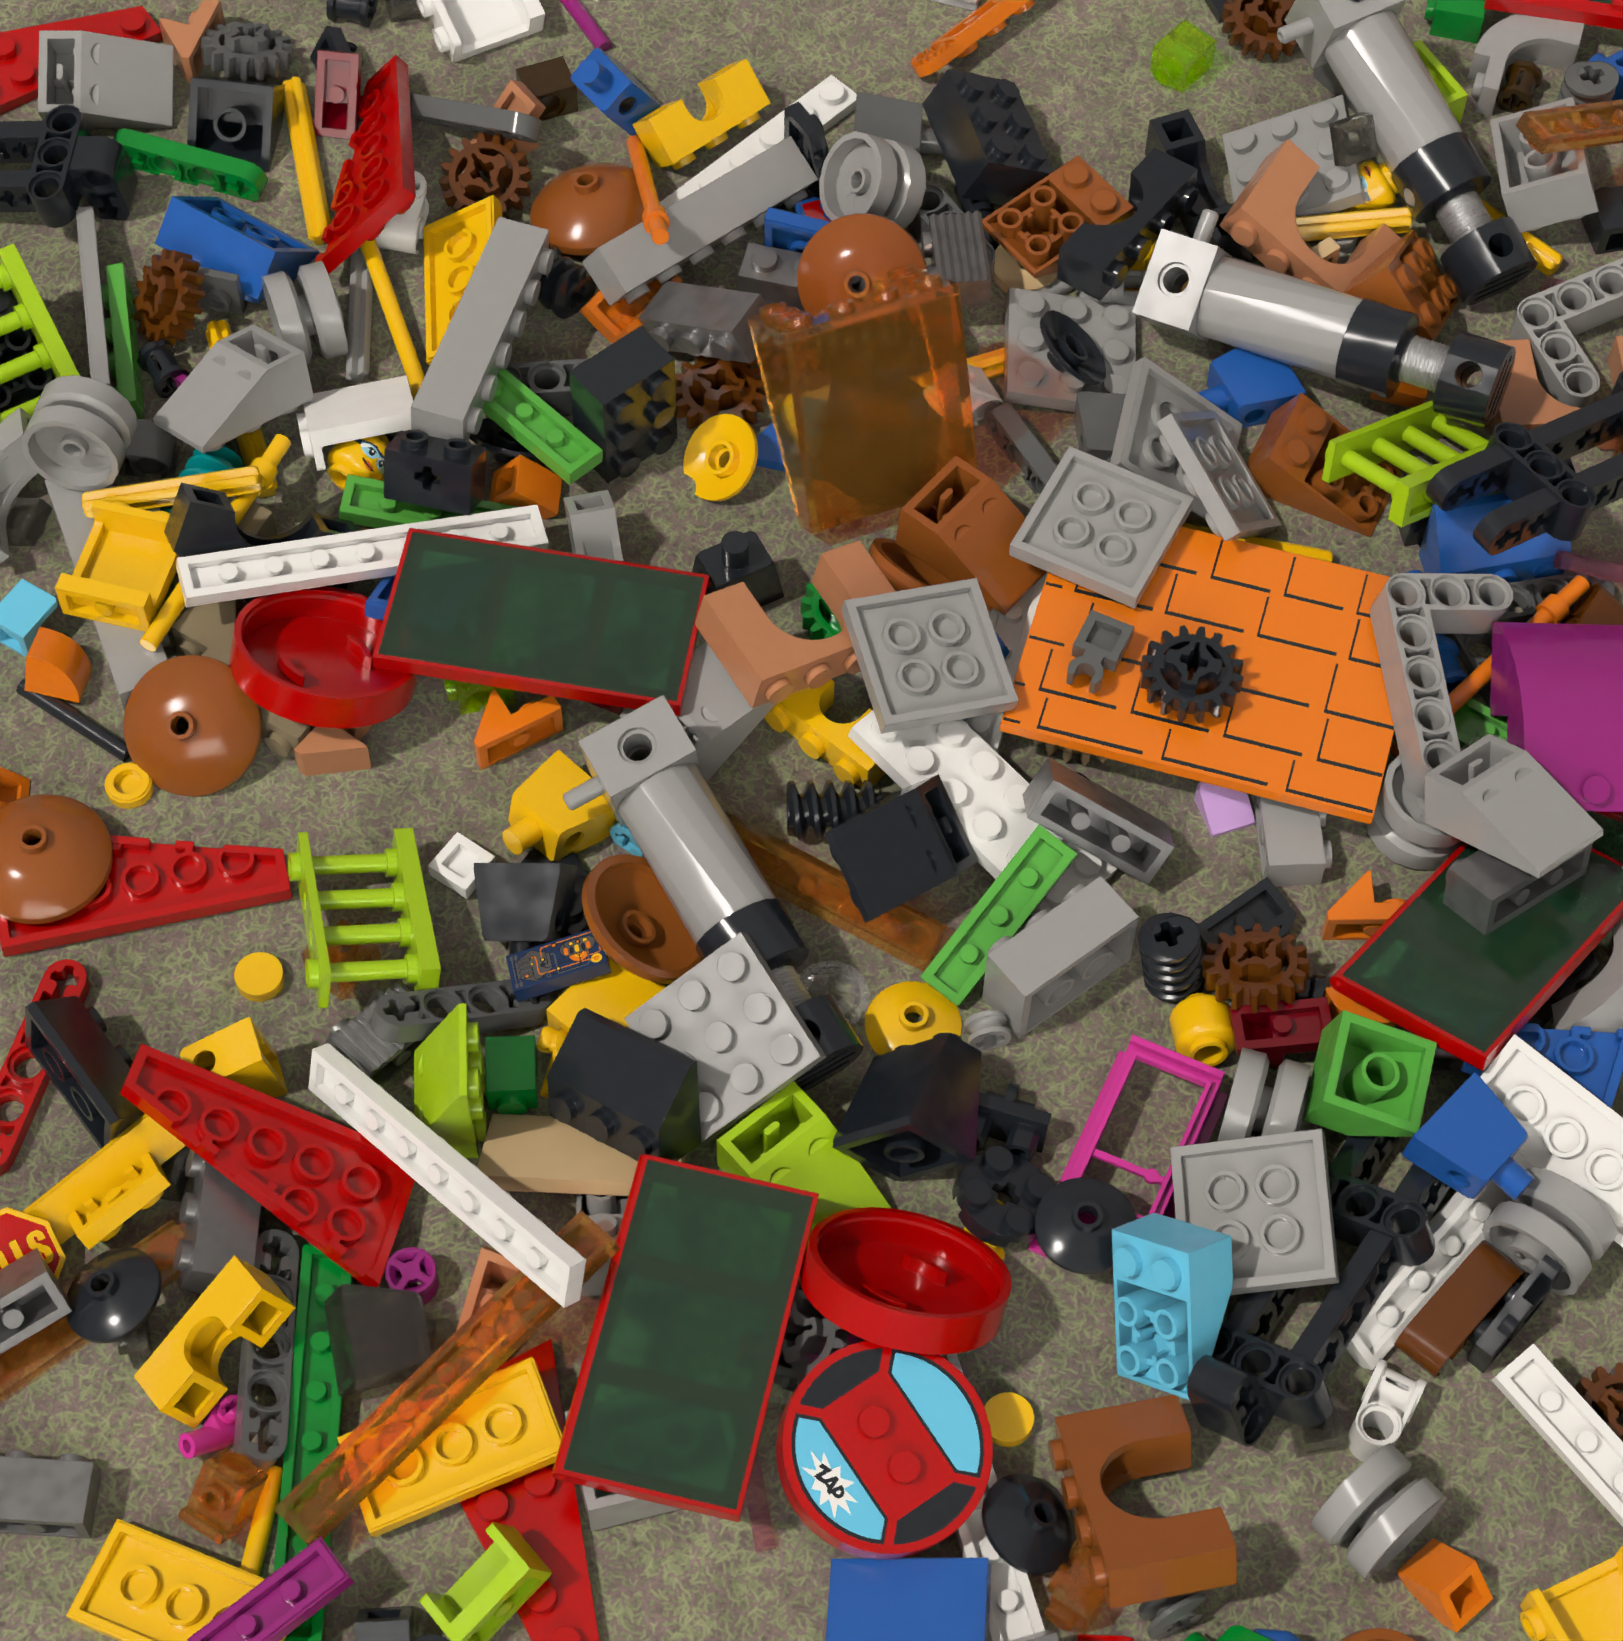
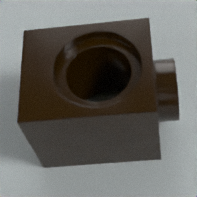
M563 56L516 69V80L522 82L546 107L539 118L540 120L545 121L578 111L577 86L570 79L571 72Z

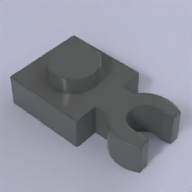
M1091 610L1073 644L1071 655L1076 658L1069 663L1066 683L1072 685L1076 676L1087 674L1092 677L1089 692L1092 694L1097 693L1102 685L1103 668L1112 672L1116 671L1133 638L1134 626Z

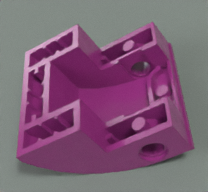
M1493 622L1490 716H1508L1507 742L1526 750L1585 811L1623 812V625Z

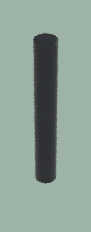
M25 678L18 684L17 694L122 762H125L130 757L126 742L59 698L25 691Z

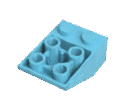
M1152 1213L1112 1229L1117 1374L1189 1400L1187 1383L1190 1373L1201 1357L1204 1355L1212 1356L1233 1287L1232 1236L1161 1214Z

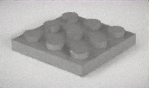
M1343 95L1222 135L1234 203L1266 156L1287 139L1320 166L1297 202L1296 216L1330 214L1366 202L1348 106Z
M1009 287L1005 299L1003 402L1074 412L1077 391L1126 394L1132 365L1136 362V315L1132 313L1134 306ZM1054 310L1067 315L1090 336L1099 349L1106 366V377L1102 382L1097 385H1090L1075 378L1067 371L1062 373L1052 366L1047 357L1049 349L1046 346L1040 329V319L1046 312Z
M1143 357L1132 365L1110 463L1194 497L1183 482L1182 475L1185 472L1177 458L1173 459L1162 447L1159 439L1162 433L1156 422L1170 413L1215 410L1236 448H1238L1242 423L1155 363ZM1194 497L1192 510L1185 521L1189 524L1209 527L1205 518V514L1208 511L1199 497Z
M1215 410L1170 413L1156 422L1162 433L1159 436L1162 447L1173 459L1177 458L1185 472L1182 475L1183 482L1194 497L1201 499L1208 511L1205 514L1206 521L1216 536L1223 537L1226 542L1267 535L1281 526L1280 521Z
M1069 446L1012 540L1009 555L1135 609L1191 512L1194 497Z
M977 578L844 600L841 612L881 734L1014 710L1019 700Z
M743 932L737 934L624 1018L631 1030L697 1061L701 1142L704 1143L712 1141L827 1057L749 935Z
M1322 1128L1170 1147L1176 1219L1232 1236L1233 1287L1230 1295L1339 1283L1326 1142Z

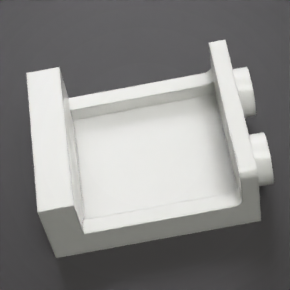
M416 0L424 18L430 17L435 27L433 29V37L441 53L447 52L453 63L543 30L545 12L539 0Z
M400 376L313 393L314 399L303 404L305 412L296 413L305 458L314 457L317 471L326 469L322 451L324 446L401 430H411V405L413 399L407 376Z

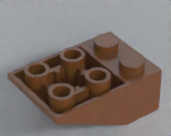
M1077 155L982 219L983 229L1034 278H1039L1057 273L1059 248L1083 223L1096 225L1119 223L1134 214V207Z
M1414 229L1405 234L1358 274L1343 292L1362 299L1370 298L1386 303L1397 309L1417 313L1419 316L1417 335L1430 339V341H1435L1459 301L1457 299L1458 292L1449 275H1442L1434 262L1436 257L1432 246L1425 238L1422 237L1420 239Z
M1302 392L1272 412L1246 462L1247 467L1265 497L1367 537H1371L1391 496L1388 492L1356 473L1330 483L1322 480L1325 452L1329 440L1351 431ZM1387 461L1377 464L1397 477H1400L1402 473L1399 468Z
M956 455L900 510L895 543L953 582L977 578L985 603L1004 616L1047 572L1009 555L1010 544L1026 519L1025 516L993 479Z

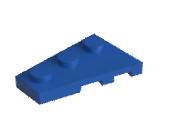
M1478 1020L1471 1040L1478 1043L1497 1021ZM1526 1023L1516 1034L1612 1109L1623 1073V1029L1618 1028L1616 1033L1593 1032L1591 1027L1572 1026L1570 1030L1542 1029L1539 1024ZM1465 1061L1461 1071L1471 1075L1475 1072L1478 1076H1481L1484 1072Z

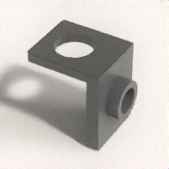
M199 267L197 273L203 274L205 277L204 281L200 284L202 291L205 292V297L200 299L202 307L218 312L243 315L249 301L243 298L239 275Z

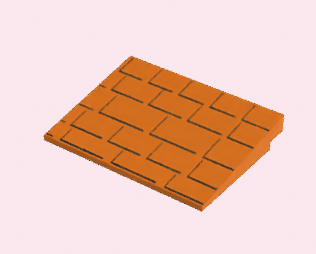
M1181 527L1135 609L1048 572L1013 681L1019 702L1014 710L1004 711L999 731L1371 824L1394 734V726L1371 622L1370 607L1390 577L1240 540L1225 542L1223 537L1186 527ZM1091 610L1134 626L1133 638L1116 671L1112 672L1103 668L1102 685L1095 694L1089 692L1092 677L1087 674L1076 676L1072 685L1066 683L1069 663L1076 658L1071 655L1073 644ZM1185 625L1189 634L1196 635L1198 628L1202 626L1205 627V637L1211 639L1217 633L1223 635L1222 647L1235 645L1236 653L1234 659L1243 660L1241 676L1244 678L1241 692L1237 693L1234 706L1231 708L1223 705L1221 717L1216 718L1208 711L1205 712L1203 723H1198L1194 714H1187L1183 722H1178L1177 711L1171 710L1163 716L1160 714L1162 702L1158 701L1149 704L1146 701L1148 689L1140 688L1142 656L1147 655L1150 641L1160 643L1162 632L1165 630L1176 637L1179 635L1180 626ZM1191 668L1188 680H1192L1193 673H1195L1194 668Z

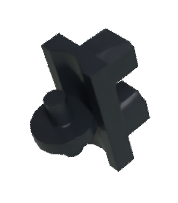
M1010 1082L1006 1095L989 1090L986 1094L979 1092L976 1152L984 1150L989 1137L1006 1142V1149L1030 1162L1036 1151L1040 1153L1043 1151L1051 1113L1034 1109L1035 1104L1017 1099L1020 1085Z

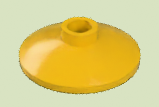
M732 414L713 416L704 421L695 430L687 444L683 460L684 474L690 476L695 481V495L707 501L720 502L737 495L747 485L754 473L758 459V442L754 430L744 419Z
M907 981L885 988L872 1000L865 1016V1033L871 1047L878 1055L894 1051L896 1047L901 1045H913L932 1039L934 1035L939 1033H953L961 1036L962 1031L961 1015L957 1006L924 982ZM909 1013H918L923 1019L917 1023H912L905 1016Z

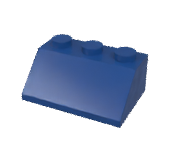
M172 196L155 241L156 245L164 249L191 254L192 260L198 261L200 267L239 275L243 298L258 304L265 300L261 276L284 271L293 282L297 278L299 266L311 263L320 252L219 197Z
M1504 493L1482 496L1450 511H1443L1436 504L1433 505L1418 555L1425 573L1493 574L1511 583L1564 574L1572 553L1571 541H1561L1553 538L1548 533H1544L1497 555L1488 554L1474 541L1473 532L1478 523L1488 513L1512 502Z

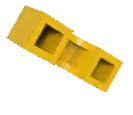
M747 58L726 65L697 84L706 102V111L701 121L689 113L684 102L680 99L662 105L632 124L652 162L658 168L672 165L674 170L680 169L696 159L693 152L705 145L707 150L727 140L729 137L726 131L735 125L742 129L761 118L758 111L769 105L770 101Z
M832 679L819 688L810 689L808 687L790 694L785 700L777 703L764 717L768 725L775 731L782 733L786 730L798 739L800 748L813 759L821 757L832 765L834 773L843 783L845 780H851L853 785L856 784L861 788L864 780H870L872 786H874L886 774L848 737L851 728L872 711L870 708L856 721L845 724L833 722L823 715L834 704V681Z
M234 1255L137 1371L134 1378L160 1412L196 1429L228 1390L218 1372L219 1360L227 1345L235 1338L241 1336L263 1348L296 1307L268 1274Z

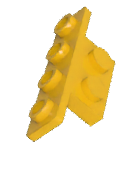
M144 1114L24 1209L23 1212L49 1220L60 1245L76 1234L80 1241L90 1250L98 1242H105L113 1238L121 1230L123 1223L140 1209L144 1210L153 1206L162 1197L164 1190L171 1184L161 1165L186 1145L148 1115Z

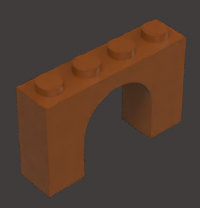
M1162 1396L1055 1417L1056 1439L1048 1441L1052 1468L1054 1472L1063 1471L1064 1477L1061 1478V1488L1067 1510L1076 1509L1078 1516L1074 1517V1525L1079 1546L1081 1549L1089 1547L1091 1555L1088 1556V1568L1093 1587L1095 1589L1103 1587L1110 1609L1237 1584V1546L1222 1507L1164 1518H1145L1119 1509L1107 1498L1117 1487L1133 1479L1192 1468L1191 1429L1178 1396Z

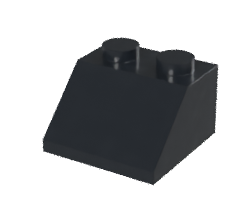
M204 75L191 77L187 145L249 161L260 167L264 172H269L283 123L285 84Z

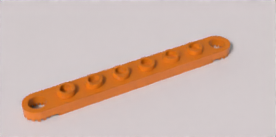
M1034 0L986 1L931 43L929 51L926 48L923 50L925 54L920 52L912 58L910 63L917 76L921 78L930 75L956 57L959 59L971 54L979 47L977 43L979 39L983 36H992L1007 26L1005 20L1012 14L1014 16L1027 11L1035 4Z

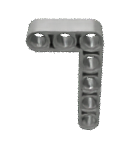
M1623 258L1531 295L1522 300L1517 307L1510 329V339L1530 340L1537 378L1543 389L1561 403L1579 408L1594 403L1600 387V377L1574 336L1623 316ZM1549 356L1557 357V358H1559L1560 360H1558V359H1553V358H1551V357H1549ZM1571 390H1577V391L1581 392L1582 394H1580V393H1575V392H1573V391H1571Z
M1399 573L1388 579L1370 607V617L1404 778L1408 788L1421 798H1424V774L1461 752L1435 633L1482 634L1492 630L1493 622L1500 620L1513 601L1511 586L1498 575Z

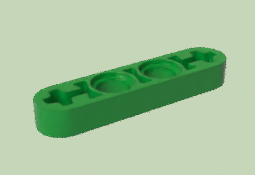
M120 129L113 138L125 149L133 169L158 176L160 173L174 176L173 180L194 186H198L199 183L213 187V191L253 202L260 198L268 182L266 173L260 167L242 159L131 129ZM204 169L208 170L213 175L206 173Z

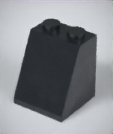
M939 1033L934 1035L932 1039L913 1045H901L896 1047L894 1051L874 1057L833 1138V1148L893 1181L902 1182L976 1161L982 1052L964 1042L956 1034Z

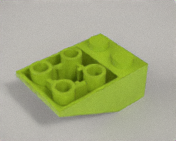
M460 1003L414 1051V1115L438 1136L444 1138L463 1157L478 1158V1141H485L488 1131L487 1113L484 1111L483 1096H486L482 1044H480L479 1023L469 1022L466 1003Z
M794 1081L717 1139V1165L723 1172L819 1193L812 1229L823 1218L839 1211L865 1207L891 1208L860 1162L833 1148V1138L837 1132L836 1128L826 1114ZM756 1207L787 1240L793 1215Z

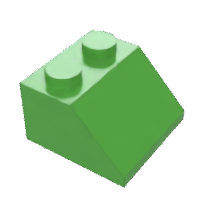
M1343 1010L1322 1029L1302 1120L1348 1136L1413 1137L1420 1128L1437 1042Z

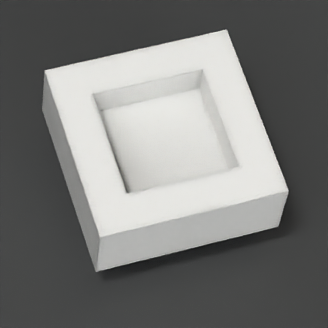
M457 832L429 863V875L465 899H468L476 889L474 863H496L495 856Z

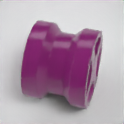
M408 1247L395 1252L388 1259L385 1267V1277L388 1291L396 1303L407 1308H417L429 1303L434 1298L439 1287L436 1264L429 1253L420 1248ZM416 1281L421 1283V1285L417 1284L415 1286H410L409 1288H407L409 1283H414Z

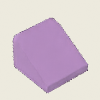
M1204 782L1197 784L1194 801L1211 837L1255 825L1256 822L1247 793Z

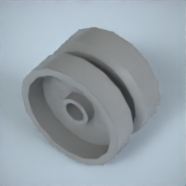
M858 131L843 135L831 147L823 162L819 179L820 201L824 213L831 221L850 214L868 213L888 218L898 223L904 229L913 222L917 215L926 189V169L921 155L912 145Z
M322 261L299 266L297 280L301 295H297L290 276L284 271L261 276L264 296L275 336L304 351L307 365L312 360V347L309 338L311 335L319 353L327 360L348 354L341 306Z
M77 375L57 377L47 383L42 391L21 439L22 453L36 472L46 480L59 486L83 492L103 489L111 485L119 473L125 453L137 429L136 413L124 396L113 387L96 379Z
M1399 754L1383 775L1372 823H1366L1368 835L1377 849L1394 863L1414 870H1434L1463 841L1425 823L1424 798L1415 795L1408 788Z
M1242 1047L1217 1141L1249 1138L1252 1131L1260 1133V1136L1299 1131L1307 1097H1304L1311 1066L1286 1059L1279 1065L1272 1088L1264 1085L1270 1064L1267 1054Z
M1538 1167L1527 1168L1526 1170L1535 1179L1515 1201L1507 1195L1509 1201L1497 1205L1483 1225L1482 1231L1485 1240L1523 1269L1525 1277L1530 1275L1541 1259L1547 1254L1563 1267L1550 1292L1563 1296L1574 1295L1592 1270L1590 1261L1600 1260L1618 1234L1615 1222L1606 1209L1593 1196L1570 1179L1551 1170Z
M1392 1443L1379 1449L1362 1465L1356 1468L1323 1504L1311 1523V1526L1332 1546L1344 1543L1359 1532L1347 1549L1345 1561L1364 1580H1369L1378 1574L1405 1549L1431 1522L1447 1500V1497L1426 1477L1416 1479L1400 1490L1411 1473L1412 1463Z

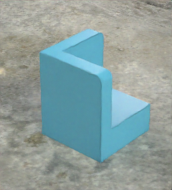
M21 579L0 602V643L26 657L37 634V629L58 607L56 598L28 581Z

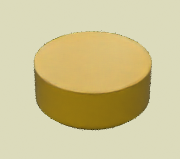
M123 763L114 767L106 776L104 783L110 802L123 809H133L145 804L152 796L154 789L152 778L134 763Z
M255 952L245 956L239 961L234 971V979L239 993L244 998L255 1002H263L275 997L283 988L285 981L280 961L272 954L266 952Z
M1011 1392L999 1393L988 1400L984 1408L990 1423L993 1443L1002 1447H1014L1025 1442L1030 1436L1034 1425V1412L1030 1403L1024 1397Z

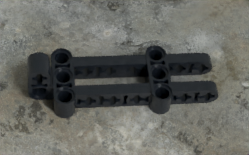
M68 104L57 106L47 113L44 121H0V164L32 163L31 170H0V212H37L44 225L58 228L69 224L75 218L81 196L85 195L90 207L93 206L94 214L100 219L122 221L128 219L138 183L137 176L125 149L119 142L109 137L91 136L79 108Z
M1623 371L1619 374L1610 396L1534 429L1528 430L1514 422L1499 423L1495 426L1485 450L1452 463L1435 474L1427 486V497L1443 511L1453 510L1498 489L1511 499L1512 502L1488 513L1478 523L1473 532L1474 541L1490 555L1502 553L1544 533H1548L1553 538L1561 541L1576 540L1580 537L1592 511L1623 498V453L1578 473H1575L1563 462L1566 459L1623 435Z
M1349 1136L1328 1167L1334 1234L1336 1239L1358 1247V1249L1339 1276V1283L1333 1285L1291 1351L1267 1342V1339L1302 1287L1243 1294L1225 1323L1221 1324L1212 1356L1204 1355L1194 1365L1188 1379L1187 1395L1197 1420L1202 1427L1241 1445L1250 1447L1261 1437L1274 1415L1297 1426L1306 1428L1315 1427L1325 1422L1330 1416L1333 1404L1325 1380L1400 1265L1409 1267L1419 1266L1427 1262L1435 1251V1240L1429 1219L1450 1186L1414 1163L1395 1192L1370 1184L1400 1137ZM1260 1372H1265V1373H1263V1374H1261V1375H1259V1376H1255L1256 1374H1258V1373H1260ZM1305 1391H1311L1305 1395L1298 1396L1299 1394Z

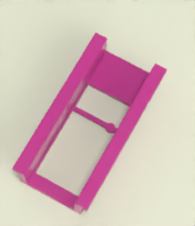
M1132 1035L1126 1052L1119 1050L1059 1183L1072 1178L1084 1177L1094 1157L1144 1178L1148 1184L1157 1183L1161 1185L1149 1214L1157 1213L1175 1219L1171 1164L1166 1176L1163 1177L1159 1175L1156 1169H1144L1097 1149L1137 1060L1204 1087L1179 1146L1209 1143L1229 1097L1228 1094L1220 1092L1225 1072ZM1090 1213L1078 1215L1079 1220L1085 1224H1092L1096 1221V1217ZM1135 1213L1136 1219L1144 1217L1140 1214ZM1037 1239L1031 1242L1028 1250L1047 1258L1040 1248Z

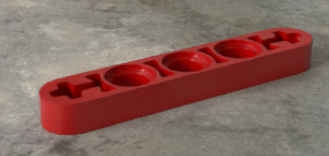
M71 959L56 961L45 971L32 1002L59 998L60 989L56 981H65L70 974L74 976L77 985H68L62 997L78 996L84 1005L90 989V981L85 968L81 963ZM25 1017L0 1071V1107L10 1101H18L24 1105L23 1112L17 1119L9 1122L0 1120V1176L8 1172L14 1164L50 1082V1078L43 1069L31 1078H22L16 1074L17 1067L21 1062L34 1058L25 1044Z

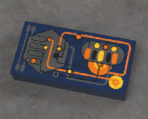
M590 929L506 956L513 992L518 1002L611 973L608 955L598 945Z

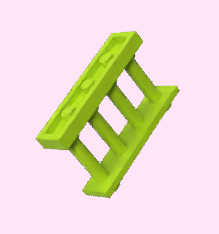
M13 243L1 248L0 289L2 288L4 292L11 289L18 305L13 306V312L0 317V337L19 328H22L24 331L31 329L38 344L33 346L34 351L0 365V385L40 367L44 371L50 368L55 379L63 376H80L15 244ZM40 396L0 413V423L19 407L32 416Z
M1433 400L1329 440L1325 452L1322 480L1330 483L1353 473L1358 474L1391 494L1392 502L1388 520L1402 528L1430 516L1432 506L1435 503L1427 497L1426 489L1435 474L1452 463L1485 450L1489 441L1453 421L1451 417L1434 412ZM1445 436L1469 451L1460 454L1438 441V439ZM1416 448L1439 463L1430 466L1409 454L1408 451ZM1387 461L1409 475L1399 478L1377 464Z
M394 828L392 848H385L384 853L312 856L308 832H298L296 852L288 853L289 881L298 882L310 959L305 961L307 989L315 988L318 1008H328L330 986L333 982L405 979L406 984L413 983L415 991L439 988L441 966L413 828ZM384 872L386 877H393L394 880L390 888L318 891L315 875ZM391 907L392 912H400L401 917L397 919V923L324 927L321 910ZM398 943L399 947H406L407 949L404 959L330 963L327 946Z

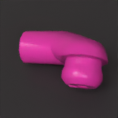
M227 1394L220 1398L208 1413L202 1428L181 1434L178 1445L181 1454L186 1459L224 1449L234 1442L237 1407L236 1394Z

